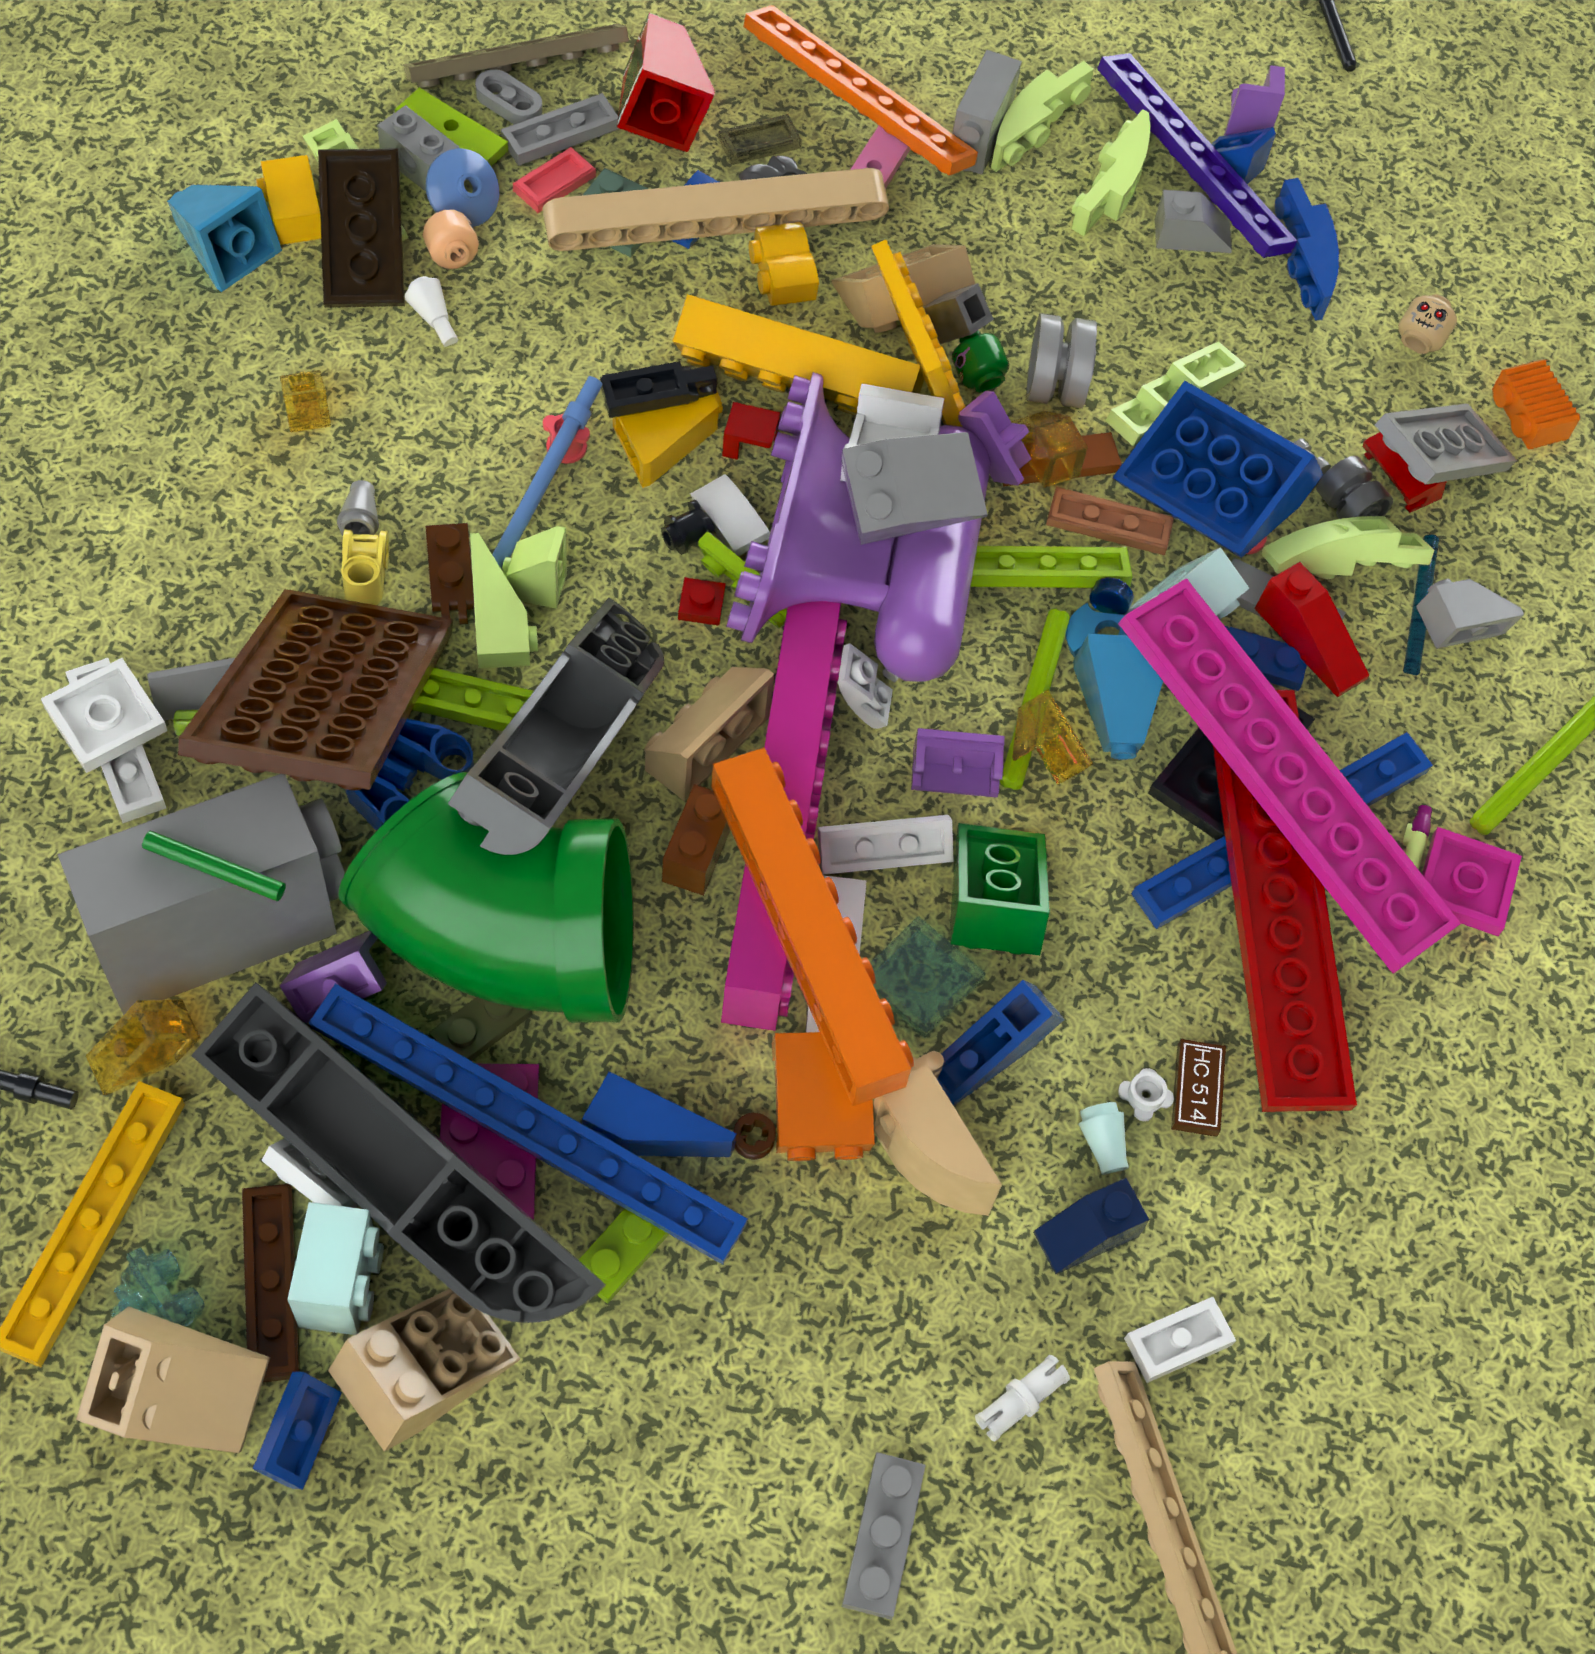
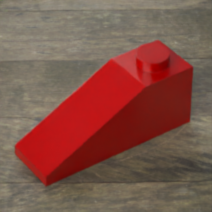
M1301 562L1272 577L1254 608L1290 647L1295 648L1299 652L1304 663L1337 698L1366 681L1370 674L1329 592Z

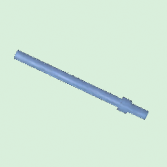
M588 376L575 402H569L562 415L564 422L492 554L501 569L505 557L512 555L516 542L520 540L578 430L585 428L592 415L590 408L603 385L595 377Z

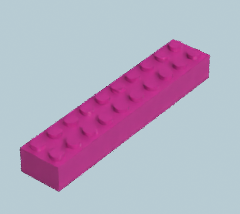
M827 601L805 602L787 607L764 746L771 762H778L781 766L786 784L783 789L788 800L794 799L800 808L803 818L801 828L806 839L812 838L813 840L818 818L847 620L839 619L841 603ZM745 864L725 982L721 1023L776 1031L778 1016L787 1017L794 972Z

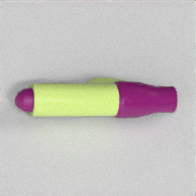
M1420 805L1418 807L1413 822L1407 824L1403 845L1406 846L1405 853L1418 870L1431 828L1432 808L1427 805Z

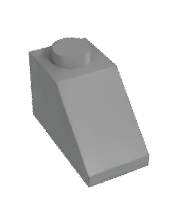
M1163 190L1155 216L1156 248L1218 253L1232 252L1230 221L1201 192Z
M1444 579L1436 582L1428 588V594L1416 606L1436 649L1505 634L1524 616L1521 607L1471 579L1452 582L1451 579Z

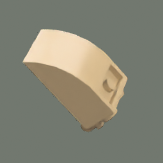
M936 1051L929 1052L917 1059L913 1057L914 1067L911 1068L906 1087L874 1099V1132L896 1169L917 1190L939 1204L961 1212L989 1216L1002 1184L936 1079L940 1075L944 1058Z

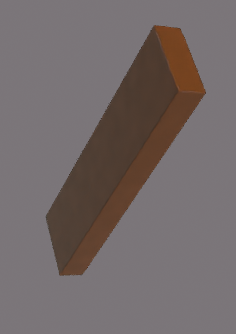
M290 1184L242 1188L247 1349L270 1357L263 1382L289 1380L292 1372H300L299 1327L287 1300L296 1263L293 1187Z

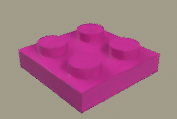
M1437 827L1431 838L1422 875L1461 924L1499 936L1505 928L1522 856Z

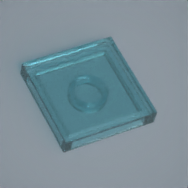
M919 916L870 962L876 978V983L873 986L879 999L885 998L889 1002L892 1011L924 1039L984 980L986 975L982 969L955 946L950 945L948 940Z

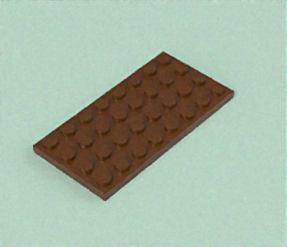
M284 589L180 735L178 755L194 758L203 764L223 763L240 766L244 770L253 773L268 771L289 775L297 781L308 782L317 780L337 784L346 790H370L451 637L453 619Z

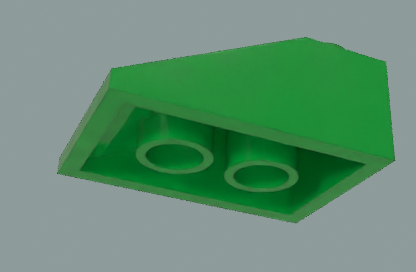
M958 823L950 916V945L964 946L969 949L982 948L1006 951L1016 955L1030 954L1040 956L1050 914L1045 834Z

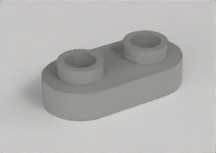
M490 69L482 72L476 78V97L478 101L510 123L517 124L542 115L541 96L508 73L498 69Z

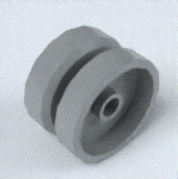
M1039 313L1029 360L1026 400L1047 404L1052 399L1057 380H1059L1058 398L1062 406L1082 409L1086 402L1094 372L1097 322L1095 320L1075 318L1070 323L1066 340L1063 342L1064 323L1061 317Z

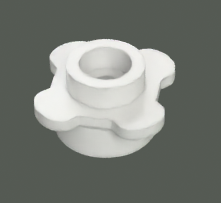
M1149 1068L1142 1069L1131 1082L1123 1081L1118 1088L1120 1098L1130 1103L1134 1109V1116L1140 1121H1149L1155 1111L1160 1108H1169L1174 1101L1173 1093L1168 1090L1165 1080L1156 1071ZM1147 1091L1150 1097L1144 1098L1142 1092Z

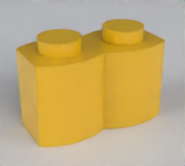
M795 222L756 227L754 240L749 241V256L751 263L758 264L760 270L757 275L760 294H767L771 306L816 300L819 287L818 272L813 256L810 253L803 224Z

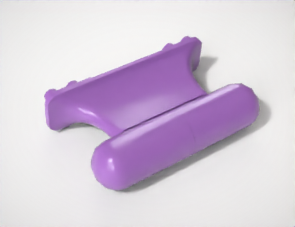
M813 372L809 380L794 375L788 400L801 403L802 405L788 401L787 405L784 406L778 430L791 433L792 436L777 432L771 456L786 460L781 477L783 484L768 544L763 545L751 541L744 567L760 571V575L741 571L734 597L750 601V604L748 606L734 601L726 627L742 631L741 641L753 643L758 632L768 619L792 605L805 602L827 601L857 606L879 612L874 644L877 658L888 672L903 681L926 682L942 677L954 665L959 656L982 518L861 545L847 484L845 481H840L842 449L849 443L850 438L836 425L829 414L824 399L823 376ZM940 426L939 434L968 432L985 501L991 466L986 448L973 432L962 426Z

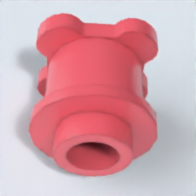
M563 414L557 416L547 415L543 419V429L550 434L546 443L547 452L564 422L562 419ZM587 427L578 430L561 463H575L585 455L587 450L586 442L590 438V431Z

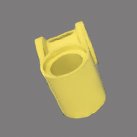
M344 529L341 573L345 600L378 605L381 602L384 591L385 569L388 568L389 559L388 531H380L379 535L353 534L352 530Z

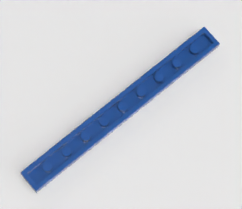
M336 983L309 1021V1025L313 1030L722 1265L748 1223L746 1217Z

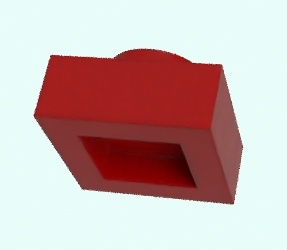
M684 577L678 620L720 626L726 583Z

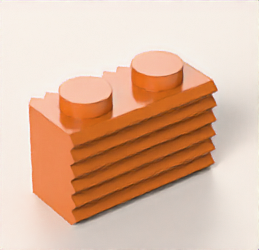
M1546 359L1503 369L1492 388L1495 404L1505 410L1511 420L1513 434L1523 440L1528 450L1569 439L1580 420V414L1576 413V407H1573L1572 401H1569V396L1565 395V389H1561V383H1558L1557 377H1554V371H1550V365H1547Z

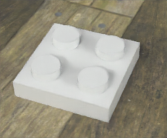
M123 658L41 698L45 710L86 773L168 731L165 721Z

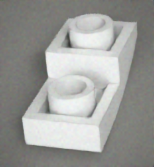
M726 474L690 494L692 500H697L703 512L711 519L719 540L737 556L749 550L751 541L761 544L769 539L770 531L746 497Z
M849 643L843 646L838 677L841 694L849 707L867 725L874 729L885 727L888 725L893 689L876 677L878 664Z

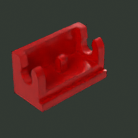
M1381 432L1364 440L1363 448L1366 450L1364 455L1368 460L1374 458L1404 496V501L1407 503L1405 508L1409 513L1442 499L1447 481L1425 485L1423 482L1415 479L1408 470L1409 465L1400 454L1391 450L1384 443Z

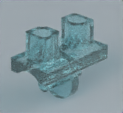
M141 1247L127 1253L126 1258L129 1261V1265L121 1273V1279L124 1283L114 1290L120 1302L113 1308L111 1312L112 1318L128 1306L185 1327L201 1317L205 1305L195 1288L190 1286L172 1295L166 1287V1284L178 1279L180 1274L178 1261L170 1249L146 1256Z

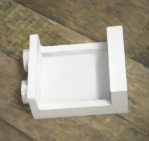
M862 384L858 398L857 415L850 440L844 448L885 439L939 435L944 398ZM842 467L840 481L846 482Z

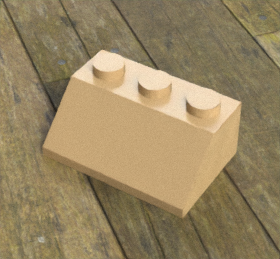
M932 244L902 255L910 273L911 281L915 283L923 307L946 293L975 284L966 245ZM878 264L831 280L832 285L860 327L873 328L875 333L885 332L897 327L896 321L899 318Z
M731 667L721 678L716 676L711 679L704 688L702 696L693 705L688 703L683 706L675 716L673 724L664 733L659 731L650 738L644 750L645 771L685 801L689 797L694 784L700 786L712 775L714 763L728 759L769 718L775 674L769 669Z

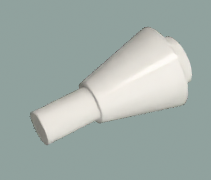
M423 276L412 281L405 293V300L435 329L444 347L457 343L458 338L448 321L449 317L440 280Z

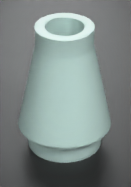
M1116 1102L1101 1103L1081 1110L1082 1122L1078 1125L1099 1164L1101 1174L1105 1175L1128 1169L1124 1112L1118 1111Z

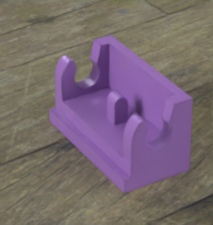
M918 728L913 747L911 790L998 798L999 779L1002 780L1005 736Z

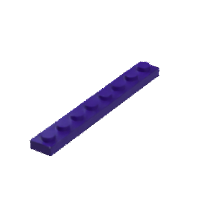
M1130 53L1103 56L1097 70L1108 81V84L1125 100L1132 111L1137 115L1142 109L1149 112L1150 132L1168 149L1170 155L1176 158L1189 173V176L1210 197V200L1220 208L1232 225L1249 241L1253 249L1263 258L1292 253L1297 239Z

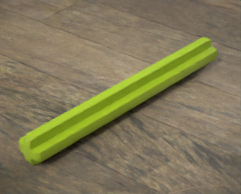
M1056 608L1048 611L1003 767V776L1000 784L1005 788L1020 790L1023 786L1070 620V615L1066 611H1060Z
M1595 696L1473 814V817L1470 819L1472 828L1476 829L1481 835H1488L1595 729Z

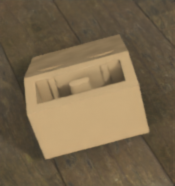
M449 1288L348 1338L328 1371L385 1452L424 1430L517 1363L520 1357L489 1315L469 1305Z
M128 1306L103 1326L76 1420L124 1438L240 1453L244 1446L270 1357Z

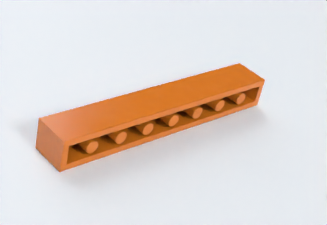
M765 747L714 763L711 787L852 1106L905 1088L911 1068L914 1067L911 1050L905 1040L899 1041L892 1026L895 1024L891 1006L885 998L879 999L873 986L876 983L873 967L867 957H860L855 946L857 943L855 928L849 917L842 918L836 905L839 903V897L835 884L830 877L824 878L819 867L821 858L818 847L812 838L806 839L801 828L803 818L800 808L794 799L788 800L783 789L786 784L781 766L778 762H771Z

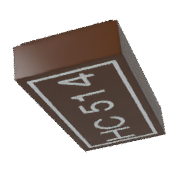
M1180 1039L1177 1045L1172 1130L1215 1137L1219 1135L1221 1131L1226 1046Z

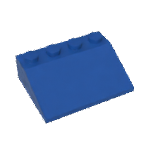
M1184 381L1112 478L1122 486L1242 558L1301 506L1324 474L1315 456Z

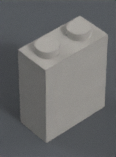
M986 50L956 110L952 134L978 151L975 165L963 171L983 174L995 149L1002 120L1014 101L1022 61Z

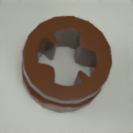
M755 1112L740 1117L733 1131L736 1133L735 1150L744 1158L752 1160L761 1159L768 1155L773 1148L776 1135L775 1126L770 1118ZM754 1127H759L762 1129L761 1137H767V1140H757L754 1146L747 1144V1135H741L742 1131L751 1132Z

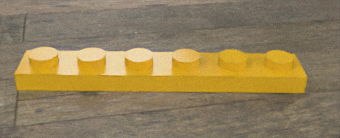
M138 1081L0 1327L1 1352L40 1368L42 1367L182 1112L185 1104L181 1097Z

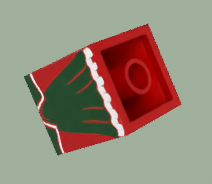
M648 13L623 73L617 128L688 152L715 96V89L685 26Z

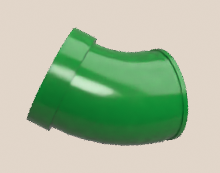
M461 772L448 776L426 788L395 812L366 842L345 872L339 886L338 895L340 901L349 910L354 911L358 915L359 921L391 951L427 976L460 992L492 1003L531 1011L564 1013L570 1023H619L623 1019L628 1004L632 976L634 908L629 848L624 827L619 819H569L563 828L552 827L542 841L529 851L516 855L493 853L480 847L489 831L482 826H475L466 822L460 817L458 810L448 804L468 773Z

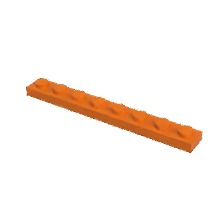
M773 5L746 13L743 27L757 36L761 42L768 44L779 52L783 58L804 70L809 77L816 79L830 89L834 95L855 107L860 114L873 120L885 132L895 136L910 147L913 152L931 162L939 171L950 176L975 165L978 151Z

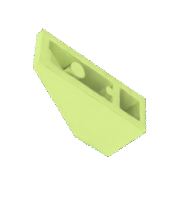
M470 533L478 668L530 666V652H538L537 626H528L527 610L480 534Z

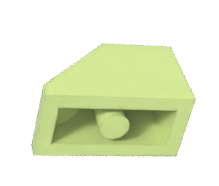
M556 526L516 542L512 558L505 557L501 570L522 602L557 609L567 576L565 527Z

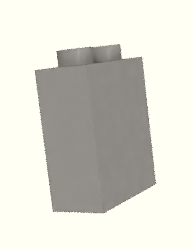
M284 774L267 778L57 854L88 937L123 1015L337 934L330 901L339 898V886L345 874L337 853L342 852L340 841L322 798L298 806ZM148 831H154L286 884L285 892L280 901H274L142 848L143 839Z

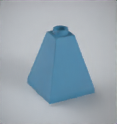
M190 185L183 191L175 193L167 201L176 226L215 287L221 292L282 251L262 189L257 186Z
M1088 634L1073 660V666L1103 752H1111L1112 758L1119 760L1133 759L1137 756L1138 751L1145 742L1163 680L1127 635Z

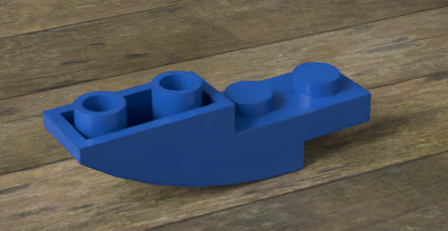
M1299 178L1284 180L1279 197L1275 200L1277 218L1279 220L1283 219L1289 232L1297 239L1293 252L1288 258L1287 269L1289 276L1292 279H1296L1301 289L1303 306L1309 308L1315 321H1318L1324 317L1337 282L1339 270L1337 234L1326 203L1312 206Z

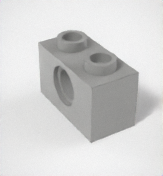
M406 105L377 125L380 149L398 148L400 172L425 192L426 176L432 162L440 154L459 148L458 145Z

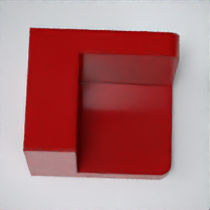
M733 402L724 431L722 456L738 460L743 443L771 448L773 441L775 442L777 432H779L778 425L781 412Z

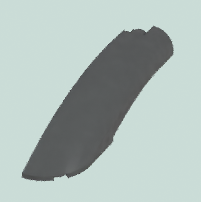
M610 597L570 641L564 652L514 718L466 774L448 803L458 810V814L466 822L475 826H482L489 831L480 847L490 852L502 855H516L529 851L542 841L664 665V656L659 644L651 642L648 645L650 638L645 633L647 631L646 627ZM615 614L627 616L629 622H622Z
M254 983L191 1055L308 1158L362 1209L369 1210L370 1216L388 1235L460 1298L477 1310L510 1322L534 1323L549 1321L567 1315L582 1307L606 1286L593 1272L457 1152L258 983Z

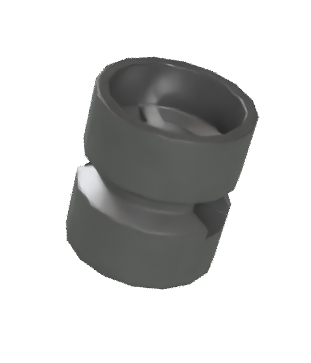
M1350 456L1336 463L1322 476L1316 486L1317 492L1329 507L1338 508L1336 513L1339 519L1360 516H1384L1393 504L1392 496L1379 481H1371L1373 478L1372 472L1358 456Z

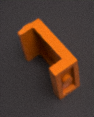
M820 1032L775 1033L772 1040V1061H775L776 1153H787V1160L789 1161L815 1160L816 1152H834L835 1159L837 1160L863 1158V1151H870L875 1145L873 1099L852 1106Z

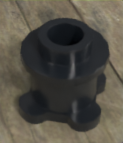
M697 500L688 502V512L677 517L673 515L666 516L664 527L661 528V534L666 546L670 550L676 549L681 555L687 553L690 546L697 544L707 531L711 534L714 531L711 519L703 512Z

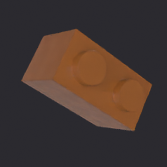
M696 784L693 785L664 854L662 866V882L703 896L730 833L729 825L713 790Z

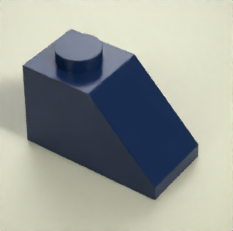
M1124 1178L1082 1197L1034 1230L1033 1233L1054 1273L1059 1274L1138 1238L1150 1219L1127 1178Z

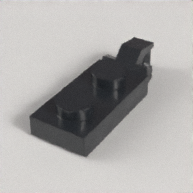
M678 361L606 374L600 377V381L603 384L601 390L609 418L690 404V402L698 401L699 398L717 393V377L713 365L691 369L690 366H681V362Z

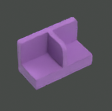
M1270 65L1264 86L1240 84L1239 88L1233 90L1231 95V114L1224 136L1274 127L1285 95V67Z
M985 391L959 412L958 420L962 427L973 432L986 448L991 462L989 474L993 481L1018 486L1024 481L1019 469L1031 460L1028 451L1021 441L1028 434L1029 430L1024 424L1011 423L995 392Z
M367 931L302 960L294 966L280 984V988L301 1020L309 1023L335 983L362 999L382 991L387 981L369 953L370 948L377 940V937L372 932Z

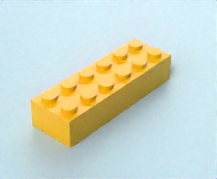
M689 294L686 296L673 338V343L681 351V356L687 358L686 362L698 368L714 364L724 369L725 375L741 381H747L748 375L763 381V387L776 392L785 393L786 387L791 388L794 375L810 380L813 372L821 374L823 376L824 399L834 401V403L839 405L838 410L855 416L857 415L858 398L862 384L920 394L924 382L921 365Z

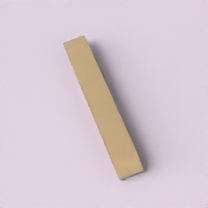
M863 168L560 197L548 201L544 204L542 210L549 247L557 251H570L755 232L756 227L801 222L804 227L870 221L887 214L889 204L882 172L875 168Z

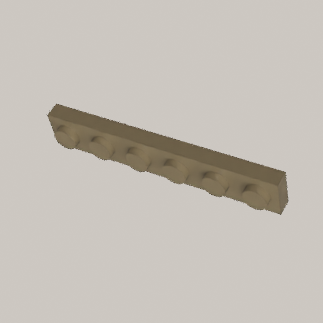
M617 23L403 64L406 80L411 83L417 82L418 88H426L439 85V78L452 75L454 76V81L472 79L476 77L475 71L490 68L509 72L512 70V64L526 61V67L548 64L547 57L561 55L562 60L577 59L584 56L583 50L597 48L598 53L613 52L619 50L618 43L629 42L627 26Z

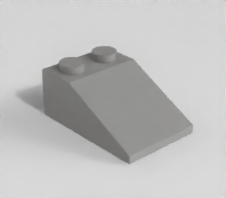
M968 432L885 439L842 449L841 463L861 545L979 519L988 515Z

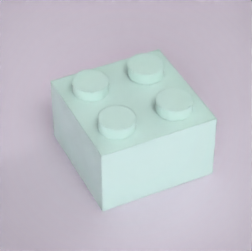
M313 1202L308 1203L287 1299L299 1328L356 1335L359 1333L361 1321L369 1322L374 1302V1291H369L370 1274L379 1273L384 1249L383 1244L378 1243L379 1228L373 1227L369 1210Z

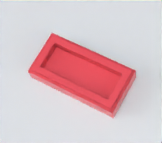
M570 147L513 183V191L539 213L548 201L564 197L595 178L596 168Z

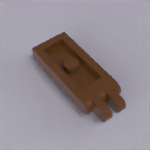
M468 523L425 526L432 612H441V618L450 619V611H458L459 625L468 624L467 610L474 609Z

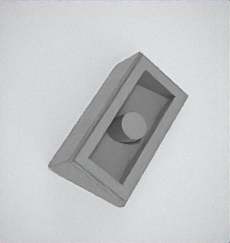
M235 658L148 673L147 678L153 703L163 720L174 719V713L177 710H199Z

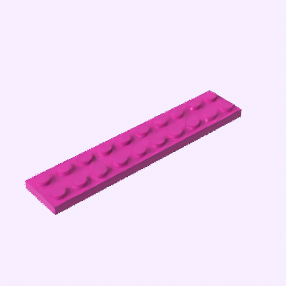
M1187 578L1124 615L1118 623L1119 626L1393 974L1461 924Z

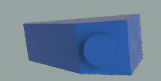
M1022 980L941 1053L944 1063L940 1075L936 1079L954 1106L1032 1050L1065 1019L1035 985Z
M610 1071L582 1117V1124L637 1156L731 1157L735 1148L736 1133Z

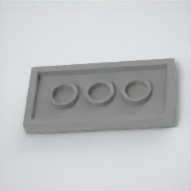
M1468 403L1385 413L1375 424L1383 434L1384 443L1391 450L1400 454L1409 465L1408 470L1410 474L1425 485L1506 472L1517 461Z

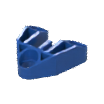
M407 718L371 789H345L348 801L377 831L395 812L410 801L396 788L404 791L406 788L409 789L413 784V778L417 774V770L423 773L427 772L440 780L453 774L469 772L474 766L473 751L470 744L461 735L440 725ZM449 755H460L466 760L465 766L459 770L449 769L441 763Z

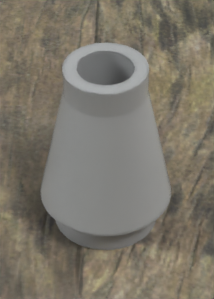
M358 480L350 485L349 494L337 517V526L342 536L344 529L352 530L353 534L374 535L378 531L379 520L374 497L375 488L370 482Z

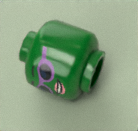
M978 330L969 336L959 339L960 344L952 353V362L963 386L975 389L978 393L1000 386L1005 381V375L1009 370V360L999 338L992 333L981 334V331Z

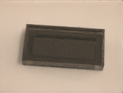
M788 114L718 131V139L731 165L800 149L802 140Z

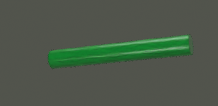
M148 831L143 839L142 848L274 901H280L285 892L286 884L154 831Z

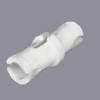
M1053 1355L1047 1356L1040 1365L1023 1379H1013L1006 1385L1007 1392L985 1410L975 1415V1420L982 1430L987 1426L990 1429L986 1435L992 1441H997L1005 1431L1025 1415L1028 1417L1033 1416L1039 1411L1040 1402L1062 1384L1070 1380V1376L1063 1364L1056 1370L1055 1365L1059 1363L1056 1357Z

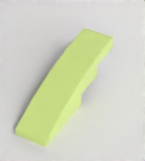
M1218 341L1173 362L1166 375L1143 385L1136 398L1111 409L1105 422L1132 446H1135L1184 381L1212 396L1242 373L1246 365Z

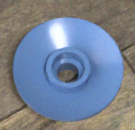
M456 148L440 154L432 162L426 176V193L435 213L442 210H457L470 220L473 227H476L486 222L496 210L499 201V183L493 168L481 155L468 149ZM465 179L470 181L473 188L472 193L465 189Z

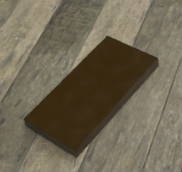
M398 148L318 149L324 307L405 306Z

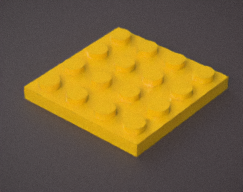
M886 239L878 242L871 247L904 334L917 364L921 365L924 380L931 396L944 398L942 421L944 425L962 426L958 420V415L965 408V404L959 393L960 390L951 371L952 368L944 348L939 344L932 321L923 308L924 305L915 283L911 281L901 252L892 253Z

